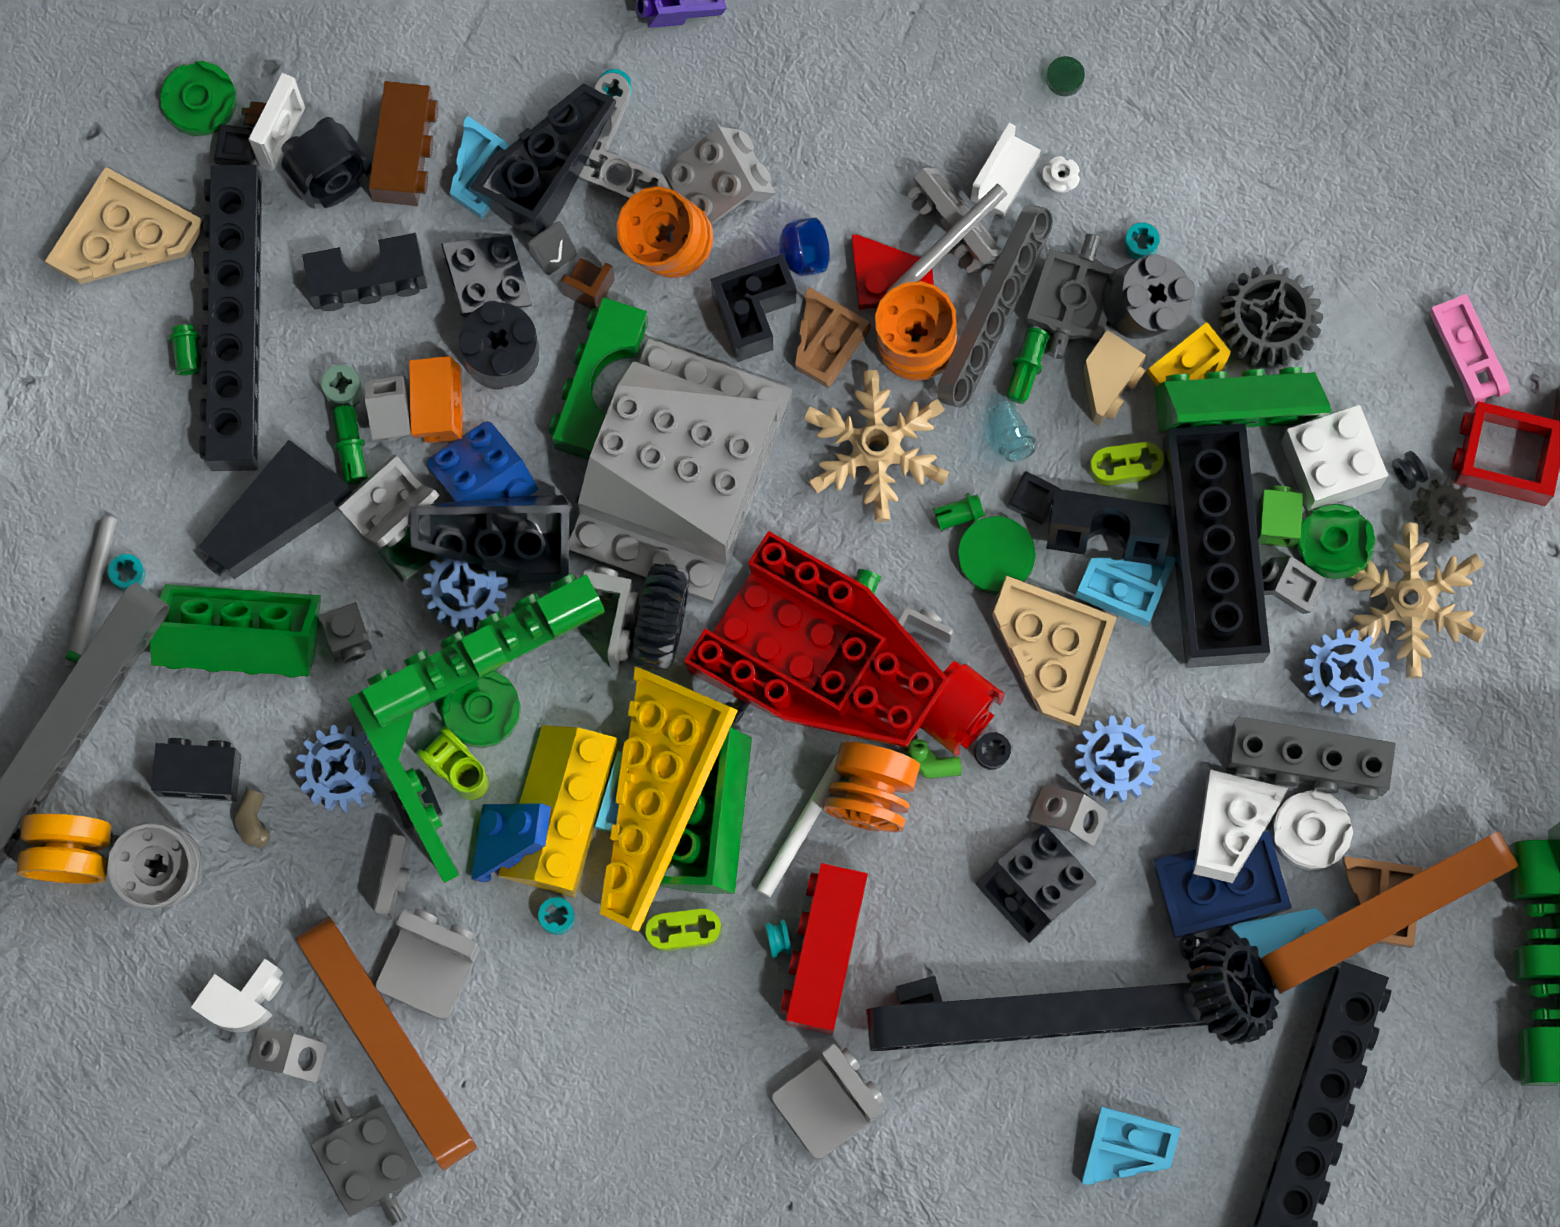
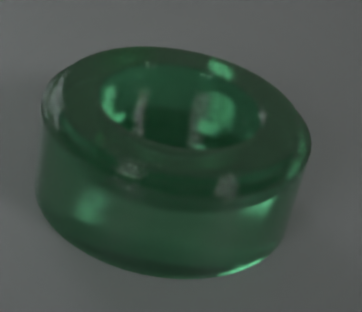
M1063 56L1055 59L1049 65L1046 75L1049 89L1056 95L1064 97L1076 94L1083 86L1085 78L1084 67L1073 57Z

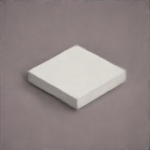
M284 73L281 74L249 137L260 167L269 171L275 170L283 154L281 147L285 141L291 138L305 110L295 78Z

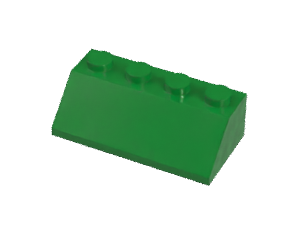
M1302 367L1279 369V375H1265L1264 369L1246 370L1241 372L1242 377L1227 378V372L1224 371L1203 374L1204 379L1190 380L1189 374H1174L1166 376V381L1155 387L1159 434L1166 433L1167 429L1244 423H1246V428L1301 425L1331 413L1330 403L1316 372L1303 373Z
M165 584L160 599L167 603L170 608L163 623L150 641L151 666H164L168 669H204L208 672L235 671L244 672L249 675L260 673L277 674L289 678L309 677L316 653L321 595Z
M730 727L659 887L695 893L735 894L752 737Z

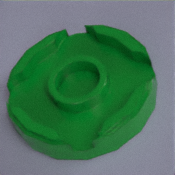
M195 61V64L187 66L183 64L176 67L165 78L160 90L161 108L168 122L179 132L191 136H206L219 131L220 124L226 125L232 119L237 106L236 90L229 75L218 65L205 61Z
M1331 504L1320 506L1313 510V514L1309 515L1306 520L1305 518L1301 522L1300 540L1296 546L1299 558L1305 566L1322 577L1341 579L1351 577L1367 566L1373 557L1376 539L1373 525L1368 519L1366 520L1360 515V511L1351 506Z
M1001 516L982 518L972 524L962 536L957 554L960 571L968 582L973 584L972 586L979 591L994 595L999 594L1006 576L1025 582L1032 573L1036 557L1034 541L1026 528L1013 519Z
M494 671L443 697L441 710L446 727L463 744L469 747L487 748L499 745L512 735L519 723L521 704L518 693L509 679Z

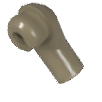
M246 789L235 815L234 823L242 842L248 846L254 845L257 848H262L266 846L270 839L269 830L262 828L257 818L265 795L251 789Z

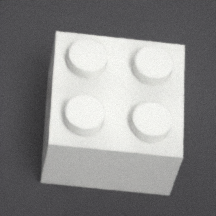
M1360 405L1289 428L1280 442L1300 493H1303V501L1308 513L1320 506L1336 504L1380 489L1388 477Z

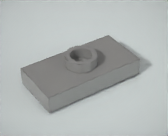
M393 834L390 838L373 911L379 918L393 921L399 891L406 892L410 878V869L405 868L411 843L404 836Z

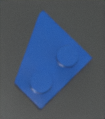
M541 803L483 804L471 879L479 882H488L492 879L491 873L501 867L511 868L519 863L525 855H532L545 847L551 807Z

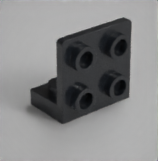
M1041 825L997 860L976 885L1027 942L1030 943L1056 917L1087 893L1096 884V880L1047 826Z

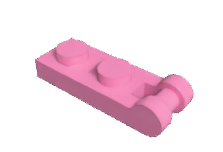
M1467 294L1432 307L1429 314L1464 386L1465 395L1470 405L1474 407L1478 401L1485 403V398L1492 395L1500 397L1510 393L1509 382ZM1486 371L1489 381L1480 384L1476 374Z

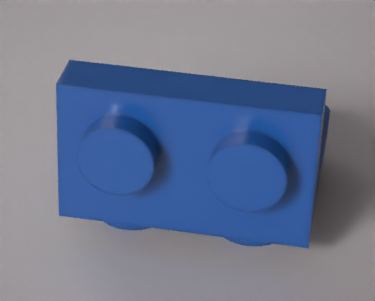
M490 421L483 422L462 436V439H458L441 449L427 461L428 468L454 502L530 496L539 490L522 458Z

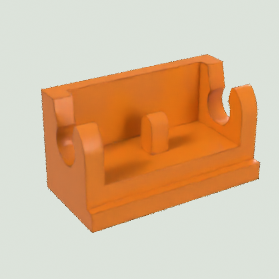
M451 356L409 360L411 435L414 438L423 437L425 443L462 439V367Z

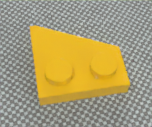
M1206 322L1148 368L1146 373L1157 386L1166 381V376L1174 374H1189L1190 380L1204 379L1203 374L1219 372L1224 369L1231 351Z

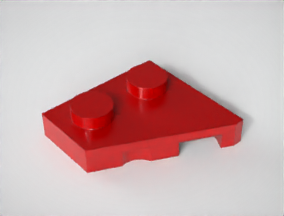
M858 234L852 235L859 310L878 308L880 300L887 294V290L920 257ZM932 269L920 280L921 282L934 285Z

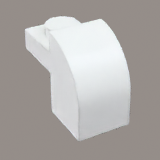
M264 959L241 992L214 974L191 1008L227 1031L248 1032L257 1029L265 1024L273 1015L260 1005L264 999L270 1001L277 994L283 983L279 979L283 972Z

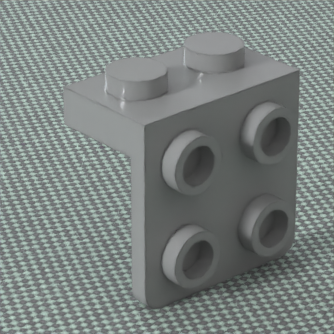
M716 128L665 168V175L673 190L703 210L711 225L746 200L765 202L776 194L770 184V173L764 165L758 162L752 151L754 149L752 140L745 132L739 129Z
M393 455L341 501L336 508L367 542L380 548L386 544L388 547H391L399 542L407 533L404 528L410 523V506L434 504L439 494L433 488L422 485L396 455Z
M601 567L595 568L594 572L585 570L584 575H588L602 605L617 609L608 648V660L611 669L619 670L621 661L628 662L632 639H630L628 627L629 623L636 624L640 609L639 593L634 592L632 580L618 577L617 571Z
M416 908L413 914L403 910L396 924L400 929L399 935L378 977L376 988L386 996L438 1019L445 1020L450 1016L480 952V947L477 942L472 941L474 934L464 928L452 925L451 929L447 930L436 925L437 917Z
M836 1044L824 1051L819 1060L775 1091L772 1096L775 1106L815 1159H823L881 1116L884 1111L880 1104L885 1099L871 1080L864 1084L855 1072L860 1068L857 1060L847 1048L840 1051Z

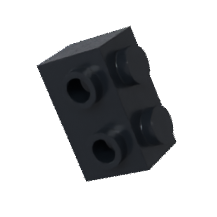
M168 738L167 744H155L151 791L157 797L237 802L241 754L236 748L231 747L230 742L209 740L207 741V746L191 745L192 741L189 739Z

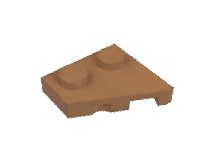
M808 287L805 293L806 306L804 319L801 320L800 346L797 347L795 366L797 371L829 389L870 331L871 324L868 320Z
M1347 856L1343 858L1342 863L1357 905L1422 872V867ZM1417 921L1377 943L1406 948L1414 947Z

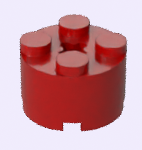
M953 661L943 672L949 678V682L920 728L957 756L960 754L959 745L967 749L989 725L995 716L989 712V709L994 702L1000 706L1005 694L969 665H960Z

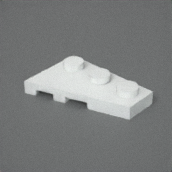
M1210 770L1206 783L1193 874L1233 883L1283 801L1288 788Z

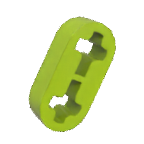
M1151 442L1105 447L1099 449L1093 455L1089 472L1092 479L1103 486L1146 481L1155 478L1159 474L1164 463V455L1162 450ZM1141 453H1147L1149 459L1155 458L1149 470L1145 469L1141 463L1130 465V462L1138 461ZM1104 458H1109L1110 464L1123 463V466H1117L1113 469L1112 475H1106L1105 469H1098Z
M709 909L661 913L653 916L648 921L645 934L651 947L658 951L668 952L701 948L713 945L721 935V922L715 912ZM702 917L707 919L708 924L715 925V929L709 930L707 938H701L699 932H686L685 927L697 926L699 923L698 919ZM666 922L669 929L681 928L682 933L669 935V942L661 943L658 936H652V931L658 930L659 923Z

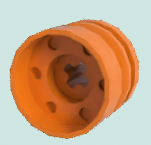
M657 186L644 188L632 195L621 208L617 221V239L624 253L634 262L656 275L672 279L686 277L702 266L709 257L713 245V229L706 213L697 205L675 190ZM671 231H673L672 236L674 237L672 242H670L671 239L668 235Z
M919 281L903 283L891 289L880 300L875 314L878 354L885 367L896 376L911 381L928 380L941 374L945 370L957 345L956 311L949 296L937 286ZM915 334L922 335L919 342L912 341Z
M843 742L839 747L834 771L848 779L849 782H832L829 784L828 792L836 797L825 799L823 811L856 828L876 832H903L906 819L899 814L908 813L910 804L894 795V793L914 791L920 763L904 754L883 747L859 742Z

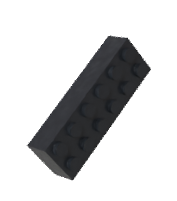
M1246 423L1167 429L1163 439L1168 500L1169 505L1172 506L1171 530L1174 557L1176 559L1175 569L1185 668L1264 663L1270 654Z

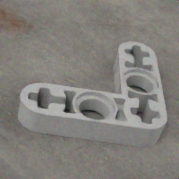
M605 74L600 77L594 89L607 95L604 88L606 86L612 88L615 83H619L618 88L623 94L621 97H613L616 100L613 111L616 112L614 115H610L608 130L605 134L599 136L589 159L600 166L602 158L607 160L601 166L599 179L594 178L597 171L584 165L578 179L627 200L632 195L643 190L635 186L634 193L628 192L635 183L637 172L641 173L638 177L641 183L651 186L654 181H658V186L670 189L664 176L658 172L608 152L630 101L631 90L625 78L620 74ZM614 166H623L628 170V178L625 183L618 186L610 184L607 180L608 171Z

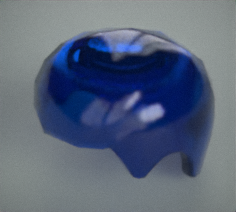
M818 218L792 220L781 231L779 255L784 254L789 270L796 275L810 276L823 273L828 268L830 260L829 241L826 230Z

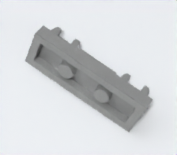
M922 168L914 176L920 186L912 188L908 193V198L916 200L921 194H925L927 203L919 212L922 215H928L937 209L943 216L941 222L948 231L970 210L937 168ZM979 222L963 238L967 244L960 245L954 252L956 258H962L967 252L972 253L974 259L972 264L966 268L968 273L978 272L984 264H996L1002 252L1000 246Z

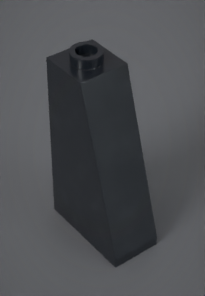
M288 440L198 546L206 557L202 563L219 577L225 572L231 578L236 579L338 510L336 506L352 492L349 485L292 441Z

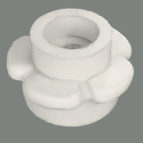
M1058 156L1052 158L1049 161V165L1044 167L1042 176L1052 191L1066 193L1078 185L1080 169L1075 161L1071 159L1065 160L1064 157ZM1060 171H1063L1065 173V176L1060 177L1058 173Z

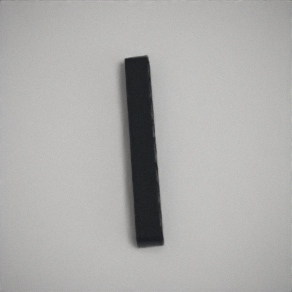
M1191 982L892 1005L866 1009L870 1051H891L1206 1026L1208 1024L1199 1020L1200 1012L1197 1007H1193L1195 1000L1193 995L1188 992L1192 988Z

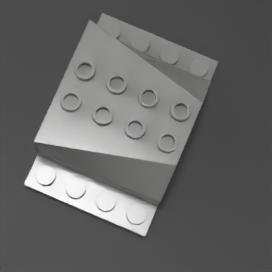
M648 338L639 363L633 361L617 385L590 454L578 500L580 514L569 540V553L643 580L647 579L648 572L655 563L677 565L679 568L686 569L689 573L688 596L713 604L793 395V389Z

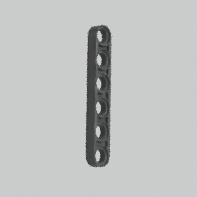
M1027 205L1021 211L941 376L937 391L941 403L962 408L972 398L1050 235L1053 226V216L1048 208Z

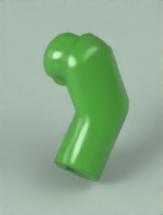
M922 739L912 740L908 745L906 756L920 763L918 773L924 778L935 779L962 775L959 756L938 758L927 748L928 743Z

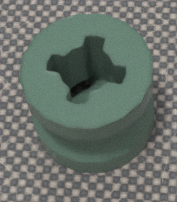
M335 365L324 373L321 387L328 403L332 407L336 408L342 405H352L355 407L360 403L363 397V386L357 372L347 365Z

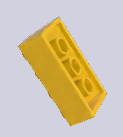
M542 725L519 804L541 803L551 807L546 845L532 855H525L519 863L511 868L501 867L498 877L576 897L594 834L595 821L614 757L618 750L616 737L579 727Z

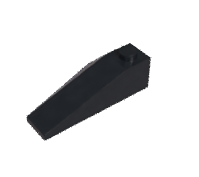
M583 83L550 109L545 119L531 130L526 128L518 135L519 139L506 150L502 151L500 149L491 156L471 185V191L509 225L532 237L537 236L551 226L560 214L616 105V100Z
M544 495L410 506L411 547L447 558L459 559L479 565L483 569L493 572L498 571L515 576L517 579L529 583L556 582L569 575V504L564 495Z

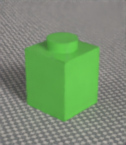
M1272 486L1269 490H1263L1258 502L1257 532L1259 545L1295 548L1301 536L1303 493L1293 492V488L1288 486Z

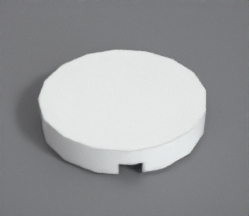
M1313 790L1293 795L1282 804L1275 813L1272 834L1274 844L1285 860L1294 867L1311 871L1326 869L1342 858L1350 847L1353 828L1348 812L1340 801L1331 794Z

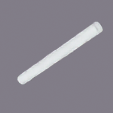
M838 754L835 755L756 889L762 895L768 898L771 897L823 809L825 799L830 797L831 793L828 792L829 784L840 780L841 776L834 771Z

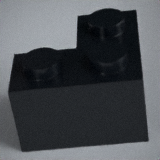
M784 254L710 279L711 294L737 362L772 351L773 334L765 314L796 303L797 288Z

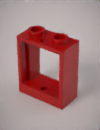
M1480 401L1475 404L1471 412H1464L1459 429V434L1465 435L1463 447L1456 448L1451 465V470L1457 471L1454 484L1546 506L1554 497L1560 471V421ZM1483 421L1544 436L1535 482L1473 467Z

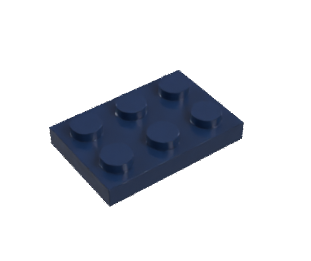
M1270 831L1263 832L1233 883L1193 874L1197 849L1153 861L1174 939L1287 911L1292 908Z

